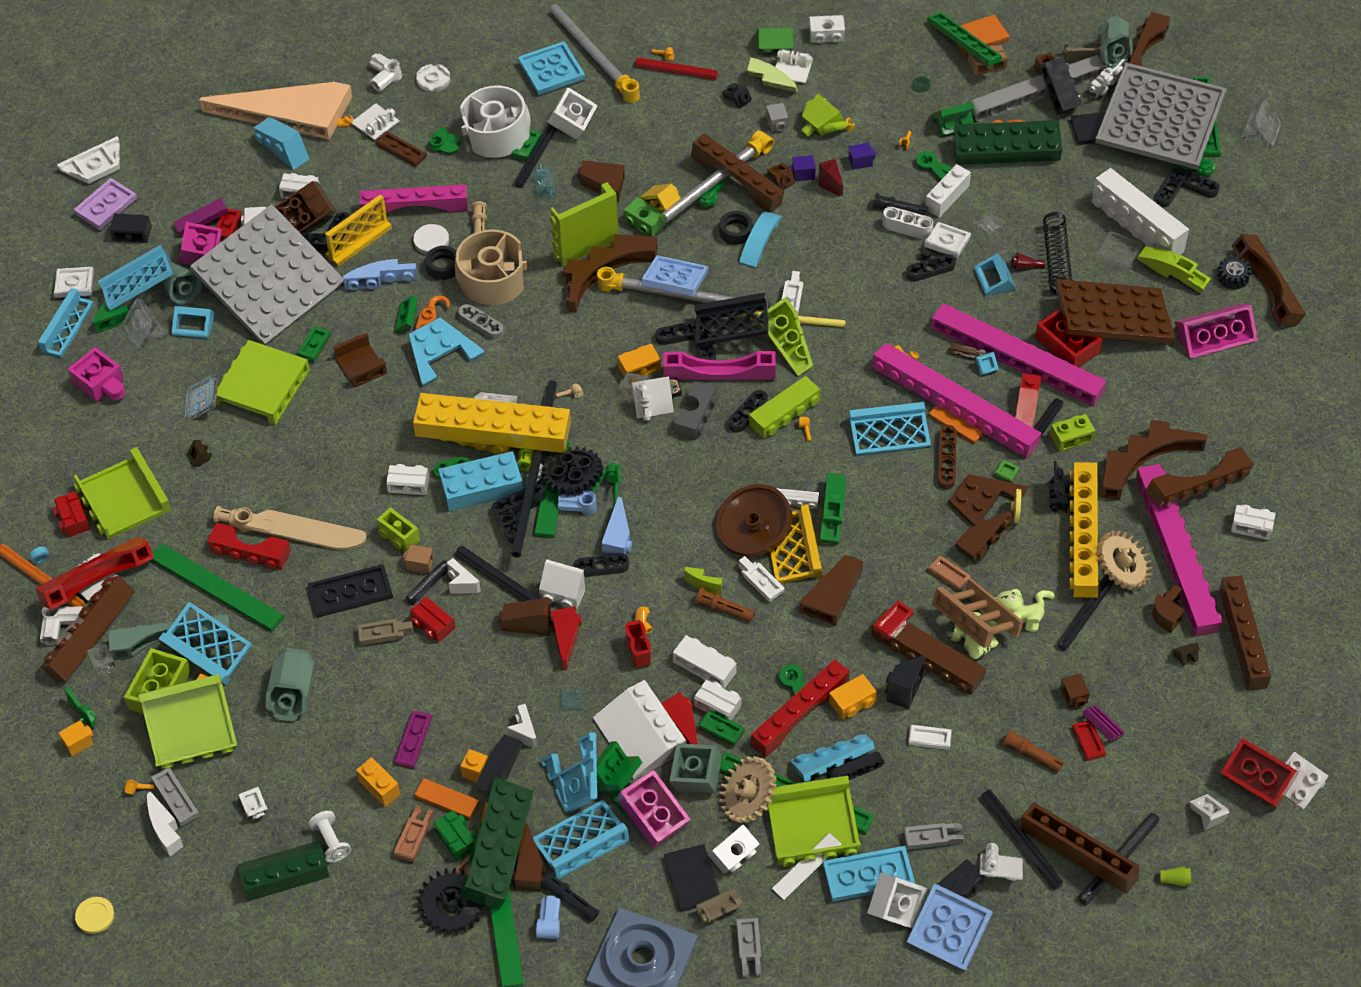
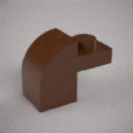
M1174 585L1171 590L1168 589L1163 596L1157 594L1152 609V616L1155 622L1170 633L1182 621L1185 611L1175 604L1179 600L1182 588Z

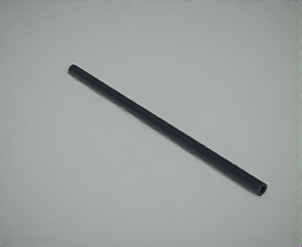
M554 380L548 382L543 406L553 407L557 382ZM533 450L511 553L515 558H519L522 553L543 454L542 450Z

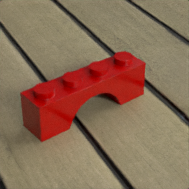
M217 522L208 539L209 549L216 555H227L232 559L246 560L254 565L262 564L270 569L277 568L282 570L291 552L289 541L271 536L264 542L255 545L242 543L237 539L235 527Z

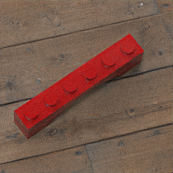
M137 536L35 587L41 605L52 610L68 602L76 593L91 583L110 574L137 567L153 559L154 556L148 541Z
M834 659L751 734V747L764 758H767L781 745L794 726L810 710L829 698V692L849 682L850 671Z

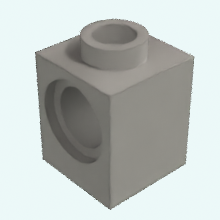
M779 103L766 106V118L771 132L788 129V115L784 104Z

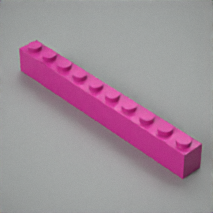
M943 303L932 317L931 329L966 346L977 348V351L979 349L985 350L986 354L994 352L996 360L1023 373L1041 376V382L1091 406H1095L1105 391L1106 380L1101 377L1095 376L1082 368L1053 356L1051 353L994 328L986 322L975 319L952 306Z
M885 343L873 355L871 368L937 407L947 409L954 417L964 419L969 426L981 429L983 434L1024 458H1027L1039 445L1041 432L888 343Z
M1160 464L1140 467L1137 469L1136 481L1175 585L1182 588L1180 598L1194 636L1218 633L1219 627L1222 624V618L1215 609L1214 597L1210 596L1208 581H1205L1203 578V568L1197 562L1196 550L1192 549L1190 534L1185 531V522L1183 517L1179 515L1178 503L1175 502L1171 506L1158 508L1145 491L1153 478L1162 476L1166 472L1162 471Z

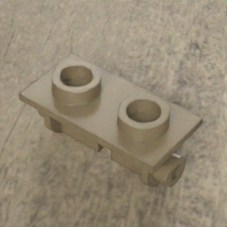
M733 888L696 905L703 924L705 922L710 923L711 920L734 909L738 910L743 904L741 899L737 898Z

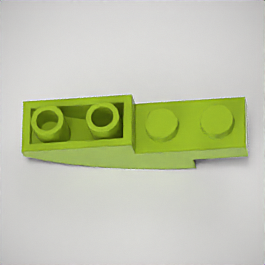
M1145 246L1137 257L1139 261L1164 277L1168 278L1171 274L1200 294L1211 279L1196 269L1197 263L1169 250Z

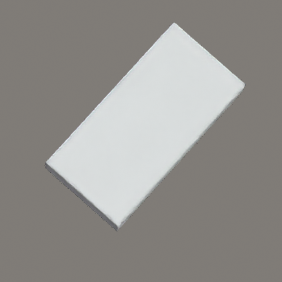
M911 725L909 745L944 750L950 749L951 729Z

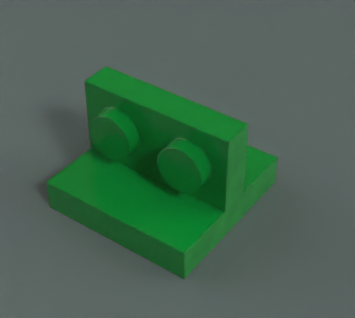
M970 102L932 113V120L937 119L940 135L953 133L954 124H974L971 110L975 108L974 103Z
M611 741L597 759V791H622L642 764L639 756H626L618 742Z

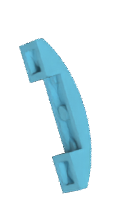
M766 211L761 214L747 239L739 264L753 268L757 267L762 257V251L781 219L780 215Z

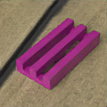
M1097 705L1086 708L1082 713L1110 741L1121 738L1125 733Z

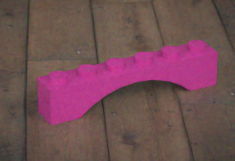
M466 184L360 191V208L381 195L384 197L386 213L408 206H430L447 212L468 211Z
M756 351L748 356L721 361L701 359L684 352H664L663 367L664 377L669 376V379L677 378V380H775L776 361L775 351Z

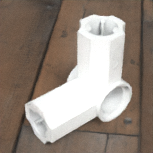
M376 53L372 56L370 66L380 72L370 80V84L375 90L380 92L391 82H397L402 78L400 65L397 60H389L383 55Z
M58 606L52 610L43 607L41 643L47 646L55 645L59 639L60 626L76 621L83 606Z

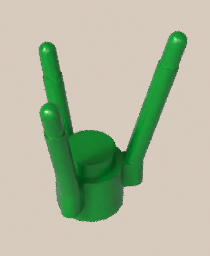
M610 463L606 466V469H603V476L600 479L602 481L603 477H605L609 483H614L615 507L618 498V484H621V466L616 463ZM601 481L596 482V487H593L591 492L594 493Z

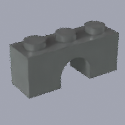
M694 382L688 394V406L696 409L693 411L680 410L674 423L675 434L696 440L698 434H702L704 422L709 420L711 415L710 409L716 405L718 400L716 387Z

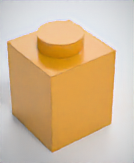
M81 720L58 732L71 756L93 745L91 737L94 735L88 725L84 726Z
M469 749L460 766L462 777L477 782L488 761V756Z

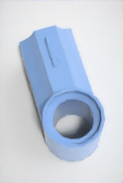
M584 491V494H576V496L569 494L568 497L563 493L558 498V509L579 511L584 515H593L597 511L596 496L591 491Z
M555 896L542 898L540 919L537 920V938L559 939L560 899Z

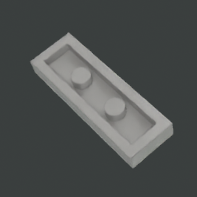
M170 767L151 777L181 826L199 817L197 809Z

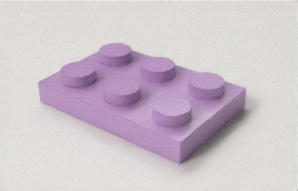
M110 178L74 209V213L101 230L112 221L114 213L120 214L137 199V195Z

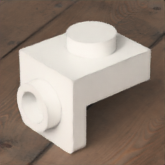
M259 787L239 794L247 818L252 816L254 820L265 815L264 811L267 810V806Z

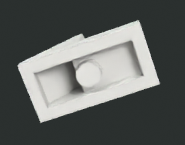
M452 558L447 562V573L452 579L449 583L450 594H470L481 591L479 580Z
M526 704L519 705L518 714H515L517 724L507 727L508 736L523 741V744L536 748V735Z
M1208 794L1189 801L1191 809L1201 816L1204 830L1222 824L1229 814V810Z

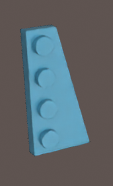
M857 735L851 740L839 741L833 746L818 748L815 752L798 755L795 759L791 760V765L804 782L811 780V775L815 773L818 775L827 772L826 768L830 766L838 767L844 764L846 758L855 759L875 748L873 741L867 735Z

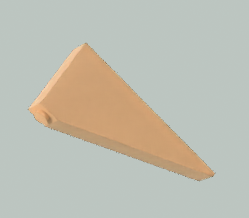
M328 82L201 97L200 105L202 112L254 124H260L271 117L299 131L300 134L330 140L337 127L338 119L342 118L352 99L350 85Z

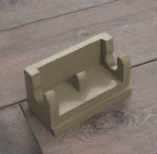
M1095 42L1094 48L1068 47L1069 43H1065L1063 49L1064 60L1067 63H1076L1095 55L1100 56L1099 42Z

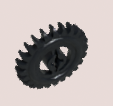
M455 867L452 874H449L447 868H445L443 876L439 871H436L437 879L429 875L430 884L423 882L426 890L419 889V894L423 897H417V902L422 904L417 906V910L424 911L420 913V918H427L424 924L429 925L432 923L431 930L439 928V934L447 930L448 936L451 935L453 930L456 935H459L460 929L467 932V926L474 928L475 924L473 921L479 922L481 920L478 914L485 913L484 909L480 908L485 905L467 900L466 906L461 903L460 893L456 889L461 890L465 875L464 869L461 870L459 875ZM437 898L442 901L446 912L455 913L458 911L460 914L455 916L442 914L436 906Z

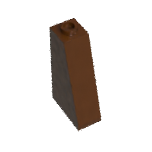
M845 555L800 601L799 613L836 626L863 572V561L856 557Z

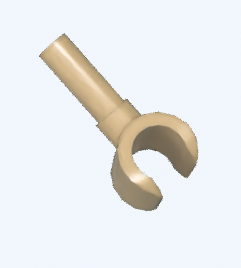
M573 384L567 391L556 393V396L558 398L573 394L575 398L583 396L584 393L580 385Z

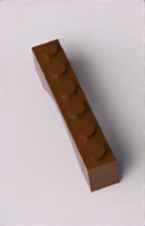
M1151 12L1149 18H1145L1143 23L1144 30H1140L1138 35L1139 41H1135L1134 52L1129 56L1128 62L1130 64L1143 67L1142 57L1144 53L1157 42L1164 40L1171 17Z
M704 133L693 142L692 158L703 166L716 167L733 176L746 188L756 204L766 212L772 213L782 204L784 190Z
M1241 233L1231 247L1240 260L1244 258V263L1249 262L1251 269L1265 284L1272 299V313L1279 325L1297 326L1306 315L1302 306L1257 235Z
M1239 447L1226 452L1219 466L1205 475L1181 477L1164 474L1153 478L1145 491L1158 508L1171 506L1179 500L1184 501L1190 496L1200 495L1206 490H1214L1225 483L1230 484L1236 479L1246 478L1250 474L1254 463L1244 450Z

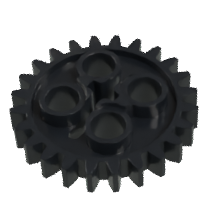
M578 446L575 450L569 447L568 451L560 454L554 452L555 457L549 456V461H544L545 466L541 467L542 480L547 490L551 489L553 494L558 491L559 496L563 493L566 494V497L570 493H573L574 496H576L577 492L584 494L583 490L585 489L591 491L590 486L596 487V482H600V477L603 476L601 458H598L597 453L593 454L592 450L586 451V447L582 450H579Z

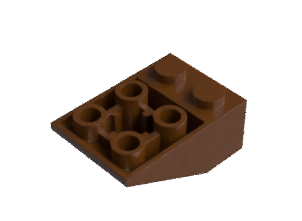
M311 181L275 206L299 233H303L337 212L320 184L316 181Z

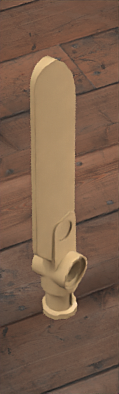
M217 506L213 517L214 522L229 523V526L236 527L242 533L255 531L335 550L357 548L366 541V533L362 530L274 510H266L254 514L245 507L231 511Z

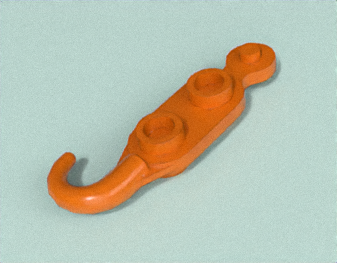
M440 295L431 298L428 305L419 315L416 330L436 320L435 304L438 301L445 302L446 307L449 308V300Z

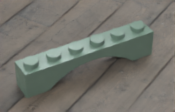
M229 615L213 616L214 619L231 629ZM211 621L201 622L203 632L213 630ZM174 622L109 630V651L112 659L133 658L147 647L161 642L159 640L163 632L166 634ZM198 623L188 625L189 635L199 633ZM177 627L173 635L176 637L186 636L185 627ZM226 631L217 633L218 642L229 640ZM214 634L203 636L204 643H215ZM200 636L190 639L200 641Z

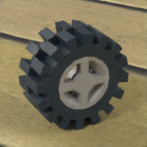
M1230 256L1229 259L1227 257L1224 258V261L1221 260L1218 267V282H1221L1222 286L1226 284L1228 289L1231 286L1232 290H1235L1236 287L1238 289H1241L1242 286L1245 287L1249 282L1252 271L1249 262L1244 263L1245 259L1239 260L1238 256L1233 259V256Z

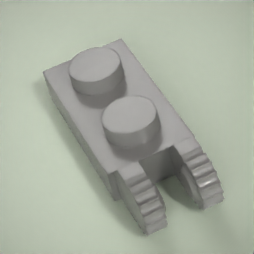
M960 823L905 827L903 830L907 850L946 846L948 844L955 845L964 842V836L947 835V833L962 831Z
M758 918L737 919L742 976H748L747 961H755L756 976H761Z

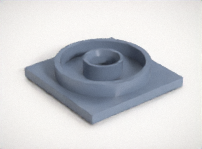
M619 907L586 979V983L595 987H678L698 941V935ZM645 948L652 951L653 957L648 963L639 964L633 960L632 953L636 949Z

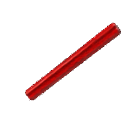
M637 57L635 61V66L639 68L717 80L718 71L714 69Z

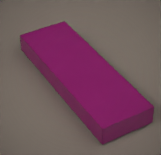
M219 198L174 221V224L180 236H183L186 222L205 225L228 213V210L222 198Z
M412 711L394 762L395 765L415 769L433 718L432 714Z

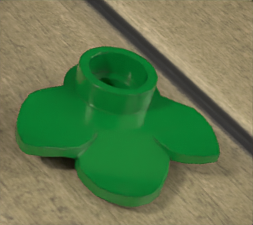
M443 127L434 132V136L430 138L428 146L432 151L455 153L459 151L457 144L461 140V135L447 134L446 128Z

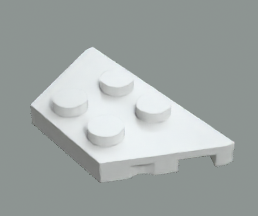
M114 137L57 164L59 171L89 184L119 170V138Z

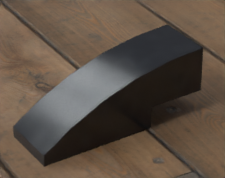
M504 734L483 768L475 788L487 793V789L494 777L507 780L523 741Z

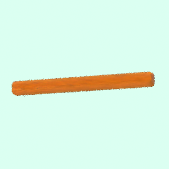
M5 544L0 545V556L40 585L52 579ZM76 595L66 602L71 607L83 606L84 608L85 606L84 601Z

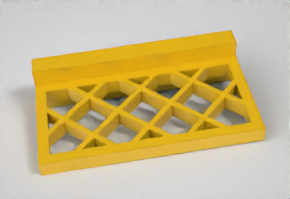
M377 196L325 233L329 250L326 253V258L337 267L392 229V225L387 221L383 196Z
M808 504L802 505L801 510L792 512V518L799 517V522L796 526L791 525L790 529L792 531L781 545L775 548L776 551L774 549L770 551L775 579L780 584L810 577H816V579L823 578ZM796 532L803 535L799 542L791 539ZM788 542L795 545L791 552L783 549ZM799 548L806 551L802 558L795 555ZM780 552L787 555L783 562L776 559ZM791 558L799 561L794 568L786 565ZM804 564L809 567L810 571L801 573L798 569ZM783 568L791 571L788 576L779 577V573Z

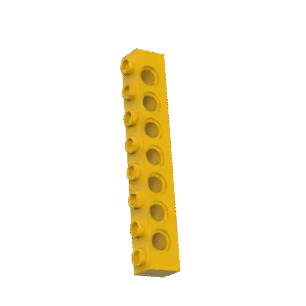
M1074 462V470H1070V482H1074V485H1070V497H1074V500H1070V512H1074V515H1070V527H1074V531H1070V542H1074V546H1070V558H1074V562H1070V574H1074V578H1070V589H1074V597L1098 598L1097 463Z

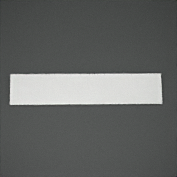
M829 833L814 849L842 844ZM824 856L815 857L816 861L810 859L805 863L802 859L772 889L785 900L826 859H824Z

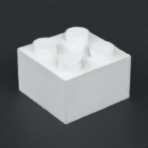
M567 88L551 114L548 123L578 140L598 105L572 89Z

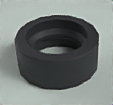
M730 211L724 214L719 221V233L722 240L732 245H740L747 242L753 229L751 217L741 211ZM732 223H740L747 228L741 232H731L726 229V226Z
M443 245L429 250L425 259L428 274L438 280H447L456 276L455 258L457 251L450 246ZM439 258L453 260L451 265L444 268H439L432 264Z

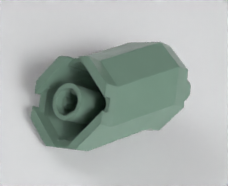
M1114 16L1105 20L1098 27L1101 62L1112 68H1115L1123 59L1124 65L1128 60L1126 59L1127 55H1131L1133 52L1129 22Z
M287 648L281 651L273 661L269 686L266 692L265 708L268 711L271 710L277 720L293 722L307 710L314 678L315 662L312 656L304 650Z

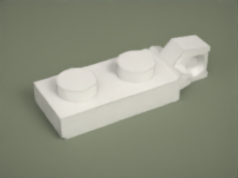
M793 271L791 280L785 281L782 299L787 297L798 314L803 282L799 281L800 272Z
M745 556L739 560L738 566L742 570L744 578L769 603L784 593L785 588L760 563L754 562L752 564Z

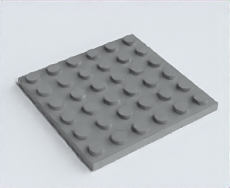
M1125 63L1095 143L1198 170L1227 88Z
M272 204L190 266L195 275L263 345L271 342L344 284L343 277Z

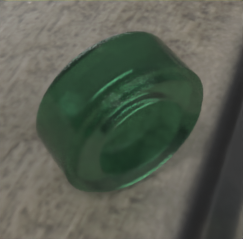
M925 76L915 78L913 83L914 89L918 92L928 91L931 85L930 79Z

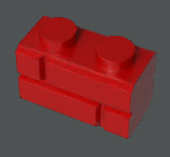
M75 491L54 499L56 506L53 507L56 518H61V521H58L62 532L66 531L67 536L72 537L90 530Z
M428 597L422 599L419 604H416L410 610V621H412L413 626L423 629L424 634L430 640L434 639L439 643L455 630L454 619Z

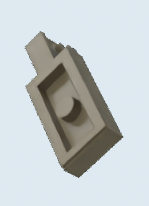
M397 619L357 625L360 646L398 640L406 635L414 634L412 621L402 623V621H397Z

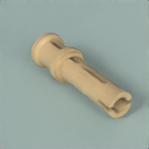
M477 201L471 205L473 211L471 220L474 224V233L485 230L487 222V204Z

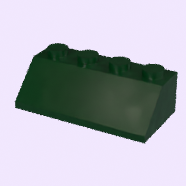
M319 840L238 864L248 902L330 877Z

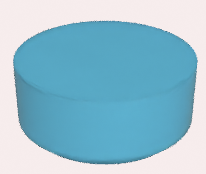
M38 547L30 552L29 559L32 564L37 565L45 562L50 554L46 547Z

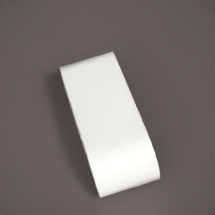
M887 207L883 211L882 225L887 230L924 240L928 238L933 230V220L930 217L895 207Z

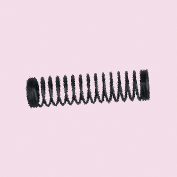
M1051 212L1044 216L1043 227L1049 289L1052 293L1057 294L1056 289L1052 287V285L1055 286L1056 279L1072 280L1066 217L1060 212ZM1052 218H1062L1064 220L1063 222L1052 221L1046 224V222ZM1054 222H1061L1060 225H1054V226H1050V225H1049V224L1054 223ZM1064 249L1067 250L1066 252H1055L1053 254L1050 253L1051 251H1062ZM1065 258L1068 259L1067 261H1056L1054 263L1051 262L1052 260H1063ZM1066 267L1068 268V270H1057L1055 272L1052 271L1053 269H1063Z

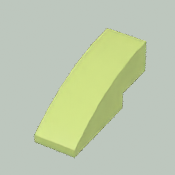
M750 58L747 70L749 76L762 78L765 86L797 92L796 84L781 70L761 60Z

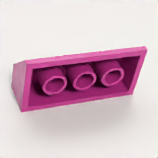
M1241 303L1175 321L1178 339L1189 359L1258 341L1252 306L1250 304Z

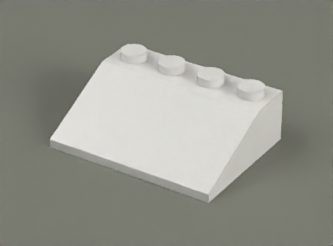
M645 680L626 689L593 717V720L609 743L617 741L626 756H639L642 764L632 776L633 780L674 759L676 745L686 744L685 738Z

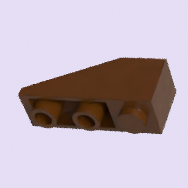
M1006 511L968 528L956 542L957 550L975 563L979 559L982 560L986 556L988 548L998 542L1000 534L1010 528L1012 524L1011 513Z
M525 824L520 849L516 858L517 868L513 870L512 881H515L516 889L541 891L544 875L543 863L528 824Z

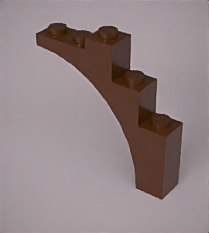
M614 234V241H610V248L591 247L590 254H587L586 260L567 259V266H563V277H566V284H568V291H570L569 295L566 294V305H569V312H577L583 294L597 280V272L600 268L610 267L615 269L632 263L653 262L657 256V237Z
M1151 420L1148 437L1129 435L1126 453L1108 450L1101 497L1120 500L1123 487L1132 473L1146 461L1156 456L1181 450L1204 451L1207 434L1169 429V422Z

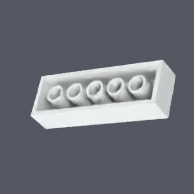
M1109 168L1095 179L1092 202L1096 207L1106 212L1108 217L1116 220L1121 227L1130 231L1135 238L1140 239L1146 246L1162 248L1180 255L1184 252L1189 232L1185 225L1112 168Z

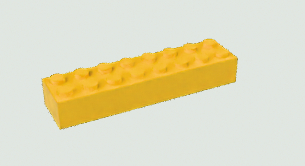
M420 393L413 425L416 437L565 453L571 417L570 409Z

